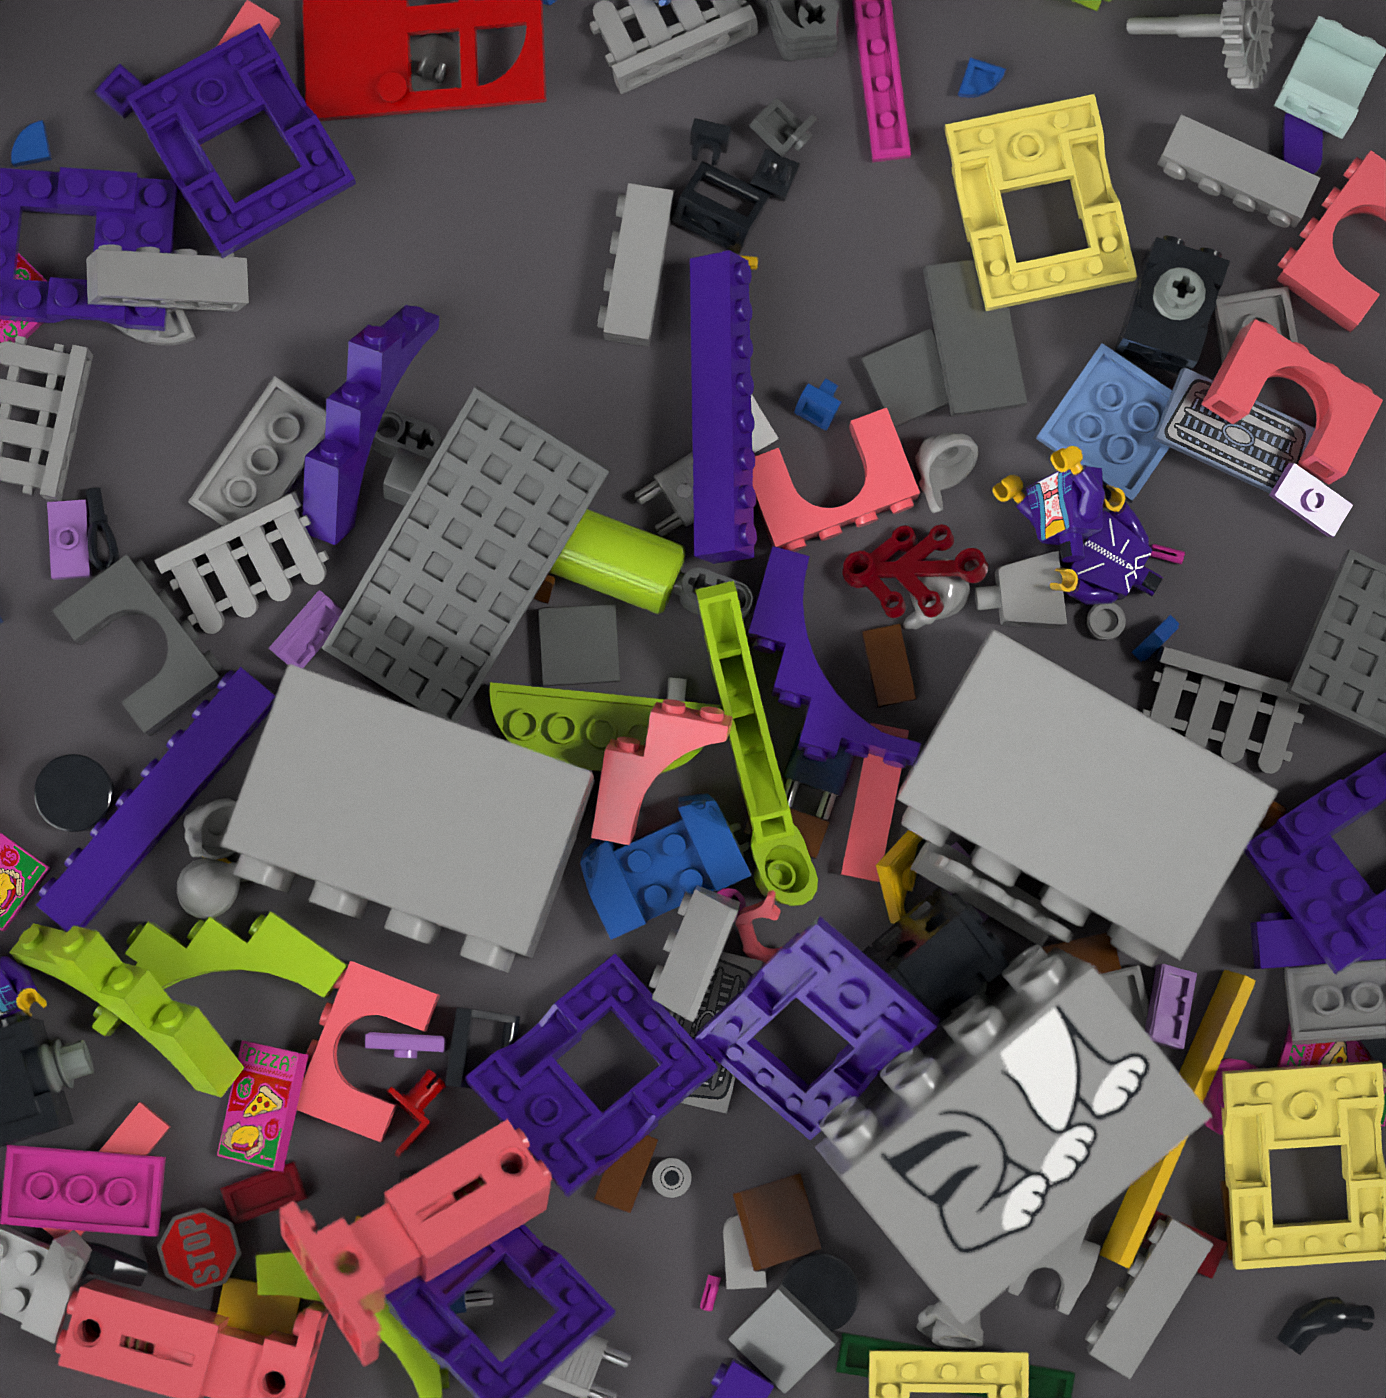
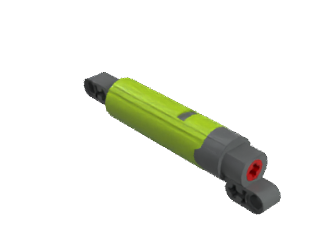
M393 410L384 411L373 439L372 447L379 454L393 459L383 483L384 498L405 506L441 445V436L432 425ZM384 428H392L397 431V434L391 438H385L379 435V431ZM406 435H409L410 438H408V437L406 438V444H405V436H406ZM424 443H427V444L430 445V446H427V445H426L425 448H424V450H419V449H418V448H421ZM589 509L585 512L549 572L658 615L664 612L672 594L679 595L680 603L686 610L700 615L697 595L692 593L696 586L705 588L734 581L738 599L743 604V608H741L743 623L748 618L753 601L751 590L739 581L699 567L693 568L686 573L681 572L686 556L685 546Z

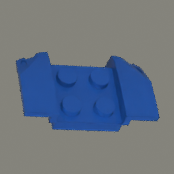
M708 793L678 797V809L682 818L631 841L630 845L624 844L615 848L614 842L596 839L584 850L580 861L589 895L611 940L646 924L650 919L679 907L685 892L693 894L697 885L711 891L716 890L717 892L752 876L720 808Z

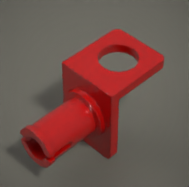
M430 1069L426 1071L424 1076L406 1095L398 1093L392 1086L387 1090V1095L419 1124L395 1151L394 1155L398 1158L405 1153L430 1125V1121L424 1116L423 1110L442 1089L447 1087L443 1080L438 1078L427 1089V1086L436 1078V1074Z

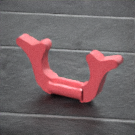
M770 890L761 902L741 909L735 924L739 931L744 953L751 959L767 962L782 948L771 949L762 946L757 941L752 920L756 918L778 920L781 910L774 904L776 893L773 890Z

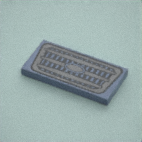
M1188 368L1181 369L1152 439L1267 493H1271L1288 463L1298 464L1315 428L1258 401H1255L1248 415L1235 424H1231L1201 405L1213 380Z

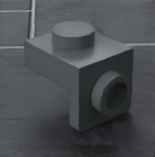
M776 97L749 126L774 151L783 157L792 147L799 151L813 136L809 128L817 121V118L811 114L803 123Z

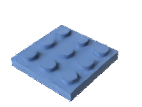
M1101 343L1036 439L1054 452L1061 448L1066 449L1069 446L1078 447L1083 455L1080 464L1102 468L1103 485H1111L1123 490L1125 500L1132 503L1170 448L1152 438L1172 390Z

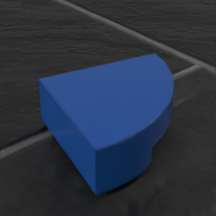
M970 57L958 96L975 98L991 92L1001 82L1006 69Z
M43 120L27 126L16 138L11 153V161L14 167L52 160Z
M1169 615L1132 651L1133 655L1140 662L1145 661L1179 628L1180 624Z

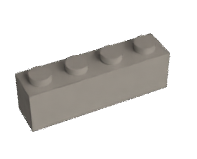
M1182 114L1157 165L1164 168L1163 171L1170 177L1178 180H1184L1185 178L1198 183L1199 189L1205 193L1214 196L1219 194L1233 199V204L1238 208L1253 212L1255 209L1268 215L1267 219L1273 224L1285 228L1289 227V225L1295 228L1301 221L1320 180L1318 176Z
M628 183L626 195L619 194L616 217H622L620 232L613 231L610 245V254H616L614 269L607 268L604 281V291H610L608 306H600L597 328H604V340L646 347L650 345L674 200L673 190Z
M110 244L99 246L98 249L86 258L88 304L238 312L249 303L247 258L234 257V253L222 259L218 251L211 253V256L197 255V251L193 249L175 250L174 254L160 253V249L156 247H140L136 251H122L121 246Z
M1169 1214L1165 1222L1159 1219L1155 1223L1147 1238L1152 1242L1144 1255L1136 1254L1130 1269H1127V1273L1131 1275L1123 1289L1119 1286L1115 1288L1106 1304V1307L1110 1309L1102 1322L1099 1320L1094 1322L1085 1338L1089 1342L1086 1348L1090 1355L1129 1379L1133 1376L1213 1246L1209 1239Z

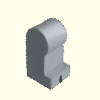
M732 1215L727 1219L723 1228L726 1288L729 1290L766 1287L765 1269L753 1270L739 1215Z

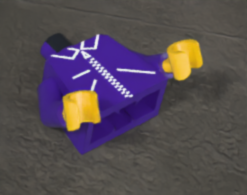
M1111 485L1106 486L1111 491V498L1109 501L1104 498L1103 507L1109 509V513L1105 510L1103 511V527L1101 531L1085 540V559L1073 562L1069 569L1056 568L1055 571L1060 572L1062 575V583L1050 582L1052 590L1066 592V594L1086 605L1112 604L1117 599L1123 600L1132 586L1152 597L1163 579L1161 575L1144 566L1153 551L1149 546V537L1138 516L1125 502L1123 490Z

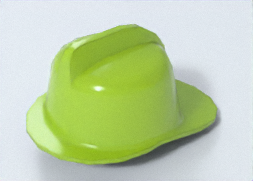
M793 824L795 835L761 844L756 843L753 832L751 849L756 864L754 880L761 894L766 897L768 892L773 890L776 893L775 901L789 906L804 905L810 901L817 891L818 877L805 841L798 828Z

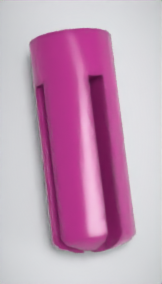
M1157 544L1150 546L1154 550L1150 557L1182 564L1185 555L1184 551Z
M708 1274L700 1303L702 1310L713 1311L721 1277Z

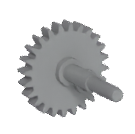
M1227 0V2H1223L1221 14H1180L1178 17L1129 18L1127 21V31L1129 34L1134 35L1178 34L1179 37H1221L1225 39L1222 54H1226L1224 66L1228 68L1227 77L1231 78V85H1235L1236 88H1258L1259 83L1263 82V74H1267L1266 62H1270L1269 48L1273 46L1270 39L1271 34L1274 33V28L1271 26V20L1274 17V13L1271 12L1273 0Z

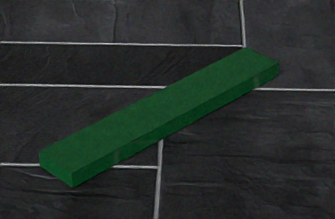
M842 1332L835 1371L869 1378V1350H952ZM1028 1364V1398H1072L1075 1372ZM960 1393L987 1398V1393Z

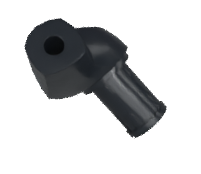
M85 1241L92 1251L79 1282L89 1274H95L138 1287L142 1286L148 1271L146 1261L101 1243Z
M1337 1296L1317 1299L1296 1309L1280 1331L1277 1339L1301 1355L1318 1336L1335 1334L1343 1328L1370 1330L1374 1323L1362 1321V1318L1375 1320L1374 1311L1369 1305L1345 1304Z

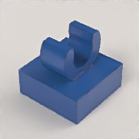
M826 378L819 389L808 383L793 413L827 431L841 404V401L834 398L838 385Z

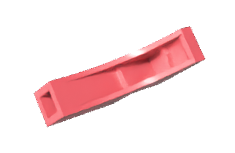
M666 699L662 703L656 702L650 713L646 745H640V741L632 737H618L617 740L611 739L604 753L591 838L630 845L636 833L643 798L654 779L668 765L684 754L702 746L726 742L731 732L733 716L724 715V711L719 708L702 707L701 710L686 708L684 702Z

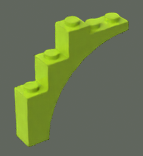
M730 581L697 589L696 595L705 634L704 638L721 708L724 711V715L733 716L729 740L756 843L761 844L793 836L795 832L790 807L756 681L735 583Z
M271 911L267 917L261 914L252 924L248 931L252 936L249 942L216 918L210 916L206 921L200 919L191 929L187 936L191 940L188 946L154 922L149 921L145 926L139 924L126 941L130 947L125 954L138 962L136 964L137 967L148 969L163 989L182 980L211 972L247 970L270 973L297 982L321 997L328 998L335 989L333 985L344 970L348 968V964ZM101 1004L93 1013L97 1020L92 1025V1028L103 1036H111L123 1023V1020Z
M33 923L30 928L21 934L19 941L10 950V954L18 963L36 968L60 979L114 1013L158 1049L181 1072L195 1090L222 1097L244 1069L243 1065L198 1007L171 1000L148 969L123 963L98 931L73 925L66 932Z
M290 1249L256 1253L258 1295H290L324 1303ZM385 1303V1308L374 1314L381 1326V1331L378 1332L379 1337L400 1359L414 1382L419 1398H442V1389L449 1388L448 1369L446 1367L442 1369L389 1312L390 1307Z

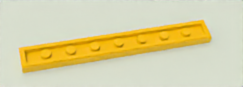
M1224 969L1179 1072V1075L1202 1104L1256 981L1246 975ZM1187 1138L1129 1185L1099 1255L1130 1269Z

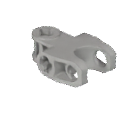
M1091 1218L1011 1284L1006 1291L1019 1296L1030 1273L1042 1267L1052 1268L1057 1271L1061 1280L1055 1309L1069 1315L1080 1293L1090 1281L1100 1251V1245L1084 1239Z

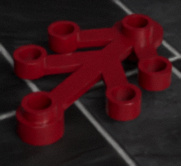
M944 524L936 525L930 530L929 535L917 544L918 539L914 530L910 526L903 525L896 528L892 536L873 552L856 551L847 556L843 564L842 574L849 586L853 588L867 587L881 602V607L890 618L902 616L907 609V604L899 592H891L880 578H896L918 601V606L923 615L926 617H936L943 611L944 603L936 591L929 590L917 577L960 576L965 582L978 583L985 578L988 572V563L983 553L976 548L962 550L955 560L922 561L935 550L945 551L952 547L954 536L950 528ZM947 535L943 540L937 541L939 536ZM904 536H910L906 541L900 542ZM898 550L907 552L895 562H885ZM930 601H936L933 606L925 607ZM899 602L897 606L888 608L891 603Z

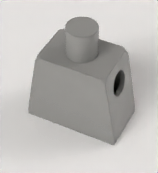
M1059 551L997 568L995 571L996 585L975 587L977 610L999 608L1000 623L1003 626L1063 629L1067 624L1063 591H1055L1050 588V582L1062 583L1061 573L1055 571L1056 568H1060Z

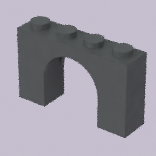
M126 554L52 611L74 641L80 645H83L109 624L123 616L139 614L158 621L167 637L168 653L166 661L160 672L153 679L121 702L141 730L148 736H152L217 687L222 679L218 672L223 669V666L210 650L205 653L202 652L195 642L200 636L190 622L186 619L180 623L172 612L177 608V605L164 589L157 592L149 582L155 576L140 558L134 562Z

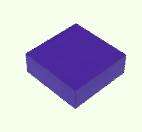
M119 64L94 92L125 119L133 111L126 96L145 85Z

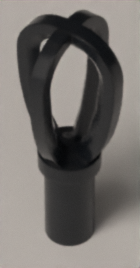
M96 487L85 491L90 515L88 518L90 525L88 530V552L94 566L98 570H106L119 560V551L114 534L108 525V517L105 515L101 488ZM98 526L103 528L108 541L110 558L107 562H101L98 559Z

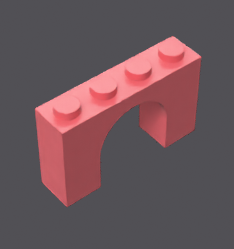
M1370 151L1364 160L1358 157L1354 159L1343 174V176L1349 179L1342 190L1336 187L1333 188L1321 205L1327 209L1320 220L1314 217L1311 218L1299 235L1305 239L1300 248L1296 251L1290 247L1277 265L1283 269L1276 279L1285 287L1288 286L1289 290L1350 333L1361 322L1380 294L1341 266L1333 250V232L1340 220L1354 214H1371L1386 221V161L1373 151Z
M1254 319L1239 331L1201 405L1231 424H1235L1249 414L1267 378L1284 377L1298 383L1308 392L1314 403L1316 427L1297 465L1330 485L1346 475L1383 399L1373 394L1367 385L1354 382L1343 375L1337 366L1323 362L1310 354L1304 345L1291 342L1277 333L1276 328L1271 324Z
M887 407L850 422L849 429L864 466L865 483L860 493L843 506L822 508L804 500L793 486L779 448L755 456L753 488L756 494V506L772 546L796 552L805 548V541L819 536L821 541H825L842 534L841 527L855 523L857 528L877 521V514L891 509L893 514H897L914 507L913 501L918 499L920 492Z
M350 961L348 968L344 970L333 985V988L339 990L334 1003L327 1002L320 1017L319 1024L324 1026L319 1041L312 1039L307 1050V1062L310 1064L305 1077H303L297 1110L375 1141L383 1142L398 1104L354 1087L345 1079L337 1060L339 1041L344 1031L353 1022L370 1015H381L418 1030L427 1031L440 995Z

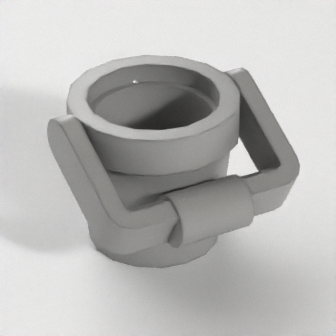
M939 1300L935 1305L925 1308L918 1316L919 1322L916 1328L932 1339L934 1344L942 1346L947 1350L953 1348H977L983 1344L984 1331L981 1329L980 1311L964 1325H961Z

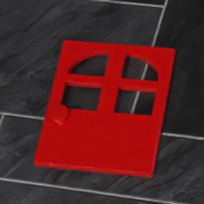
M303 0L306 104L316 114L319 121L547 102L543 0H458V2L409 6V0ZM526 26L524 44L513 66L497 80L479 86L477 30ZM459 31L461 87L414 91L411 82L410 36Z

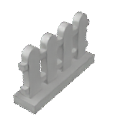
M602 0L593 7L595 21L589 23L593 35L601 32L610 53L605 55L608 66H612L614 80L620 94H624L758 34L757 17L751 5L747 6L746 0H711L713 8L701 12L696 0H671L670 4L679 23L668 28L657 8L661 6L659 5V0H628L629 6L618 11L610 1ZM635 17L645 38L632 43L623 22Z
M16 336L15 343L8 341L0 343V363L9 367L7 380L0 379V481L23 486L22 493L33 495L35 488L41 489L40 495L44 499L54 502L61 501L93 354L88 347L73 344L70 354L65 353V345L56 343L54 350L26 345V337ZM20 370L48 374L45 388L19 383ZM59 377L65 378L62 391L56 390ZM12 406L39 411L37 425L10 420ZM51 414L57 415L54 428L48 427ZM4 443L30 448L29 462L1 457ZM43 451L49 452L46 466L40 465Z
M298 489L154 560L161 574L172 570L175 578L169 582L173 590L179 587L182 589L193 611V614L188 616L191 625L199 623L204 632L215 634L223 628L225 623L221 611L232 606L237 615L247 618L258 610L259 603L255 596L256 594L267 590L273 600L283 601L291 595L293 590L289 578L301 573L304 581L311 585L319 584L325 579L327 570L323 562L328 560L329 556L325 550L318 553L305 527L311 524L307 515L300 517L297 508L303 505V498ZM274 520L278 529L266 534L262 525ZM240 537L243 546L232 550L228 541ZM280 538H283L296 563L286 569L283 568L271 544ZM206 553L210 562L198 567L194 558ZM247 554L261 578V581L251 586L237 560ZM212 571H215L227 595L226 598L216 602L203 577Z
M1160 646L1157 660L1165 663L1162 673L1154 671L1152 680L1159 682L1151 711L1143 709V714L1170 729L1172 727L1185 731L1184 737L1204 748L1208 738L1222 742L1220 754L1223 759L1230 763L1240 761L1244 756L1245 749L1259 753L1257 765L1263 772L1268 774L1277 772L1283 760L1291 761L1293 752L1287 751L1286 748L1294 722L1300 724L1303 722L1304 714L1298 713L1300 703L1310 705V703L1286 692L1290 682L1166 646ZM1188 670L1202 674L1199 684L1186 680ZM1226 681L1239 685L1237 694L1223 691ZM1182 690L1196 693L1188 721L1174 718ZM1263 692L1276 696L1274 705L1260 702ZM1220 700L1233 704L1225 732L1212 729ZM1257 711L1270 715L1262 743L1249 740Z
M926 840L912 864L911 870L951 894L956 892L966 903H970L976 909L1036 945L1042 947L1049 935L1067 943L1070 942L1074 934L1070 933V930L1057 923L1060 915L1042 905L1040 900L1015 885L1012 887L979 870L971 864L972 859L949 845L944 844L943 847H940Z

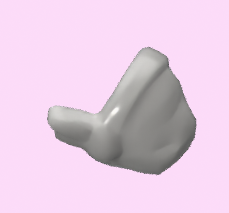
M943 433L938 436H930L923 441L919 452L915 456L916 466L921 476L918 484L921 491L926 495L932 513L943 510L940 491L960 483L972 471L977 462L978 446L968 435L963 433Z
M933 558V559H930V560H928V561L949 560V559H947V558ZM960 576L917 577L929 590L936 591L940 595L944 603V609L936 617H926L919 608L918 601L910 594L915 611L905 619L903 628L904 630L918 629L923 625L932 624L935 620L948 618L958 613L967 602L970 593L969 582L963 581ZM930 601L925 607L933 606L936 601Z
M230 798L215 799L208 804L196 807L190 814L185 816L183 823L186 831L185 841L189 846L191 856H203L208 859L217 860L235 853V851L223 847L221 844L237 801Z
M202 858L192 861L182 869L177 880L176 894L180 905L186 913L201 919H208L209 916L216 918L231 908L237 898L240 882L250 880L234 874L237 866L235 862L226 863L220 860Z

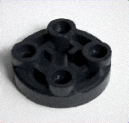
M78 754L63 755L49 762L38 775L34 787L35 804L42 818L51 826L66 832H83L93 829L101 819L107 816L114 797V782L106 769L97 761Z
M826 1253L807 1254L796 1260L783 1277L781 1284L831 1332L844 1326L857 1309L859 1302L858 1281L851 1268L836 1256Z

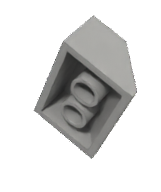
M698 885L693 894L685 892L677 914L684 916L680 929L678 931L671 928L663 950L670 952L665 967L657 964L649 984L650 987L656 989L652 997L653 1000L694 1022L738 912L740 902Z

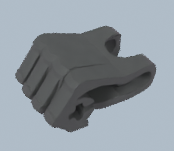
M753 0L766 15L780 55L785 60L794 62L800 59L829 58L834 56L838 47V29L841 20L840 6L836 0H807L806 10L801 5L798 16L794 0Z

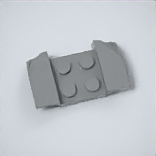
M0 1224V1313L21 1322V1329L56 1343L67 1315L72 1292L76 1290L92 1249L74 1230L67 1235L54 1239L52 1244L48 1245Z

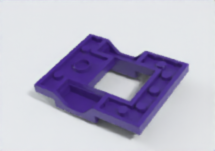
M260 23L126 96L129 105L145 129L149 140L184 198L189 202L222 259L356 184L354 176L316 114L307 106L292 82L278 52ZM265 110L285 145L289 146L301 167L235 203L200 145Z
M60 167V172L0 168V320L55 323L67 319L104 321L127 329L166 331L167 308L88 304L87 280L50 277L49 282L16 279L22 211L96 216L93 252L101 245L111 244L121 246L122 251H136L140 247H156L160 249V253L172 254L178 186L175 181L138 178V174L135 172Z
M1386 752L1344 780L1339 779L1278 819L1274 826L1249 841L1243 850L1335 975L1367 955L1386 939V890L1376 896L1332 838L1333 835L1386 801Z
M819 916L801 934L797 932L748 979L746 986L696 1033L693 1040L805 1137L812 1140L822 1131L819 1124L833 1108L850 1097L856 1096L858 1098L861 1096L878 1072L899 1053L910 1052L937 1027L939 1018ZM795 997L849 1042L837 1054L834 1063L810 1085L753 1038Z
M616 954L612 955L555 1002L541 1021L518 1041L497 1050L465 1077L466 1082L501 1122L508 1119L514 1130L520 1128L524 1132L530 1143L528 1151L536 1162L541 1160L546 1165L552 1180L567 1197H570L594 1175L597 1174L599 1176L654 1130L658 1126L659 1120L718 1071V1066L662 1004L652 999L653 994ZM612 1011L660 1066L602 1113L556 1061L582 1040L581 1035Z
M524 1224L425 1283L421 1275H418L385 1295V1303L390 1307L389 1312L442 1369L446 1367L475 1398H526L616 1314V1311L560 1253L545 1246ZM501 1260L530 1290L534 1288L557 1311L502 1362L449 1308Z

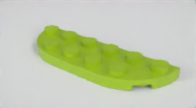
M490 682L492 711L501 732L510 743L587 771L602 772L605 749L611 739L617 740L618 737H632L638 739L640 745H646L650 713L656 702L662 703L665 700ZM681 701L686 704V708L701 710L702 707H715L721 709V705ZM705 746L679 757L660 774L675 770L686 764Z

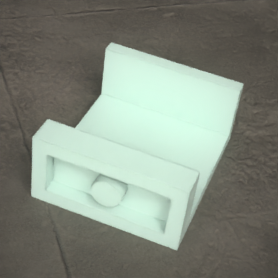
M1318 16L1274 106L1343 139L1359 111L1357 108L1376 68L1386 54V48L1378 45L1372 38L1360 36L1345 29L1334 20H1327Z

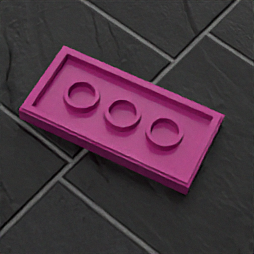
M7 1145L0 1224L157 1237L159 1236L166 1157Z

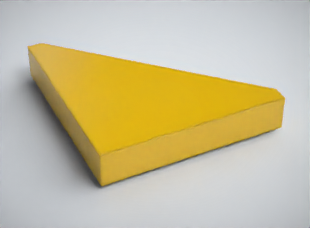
M908 830L876 864L890 923L893 924L906 915L904 910L907 891H913L917 874L910 868L914 863L917 845L923 837L911 830Z

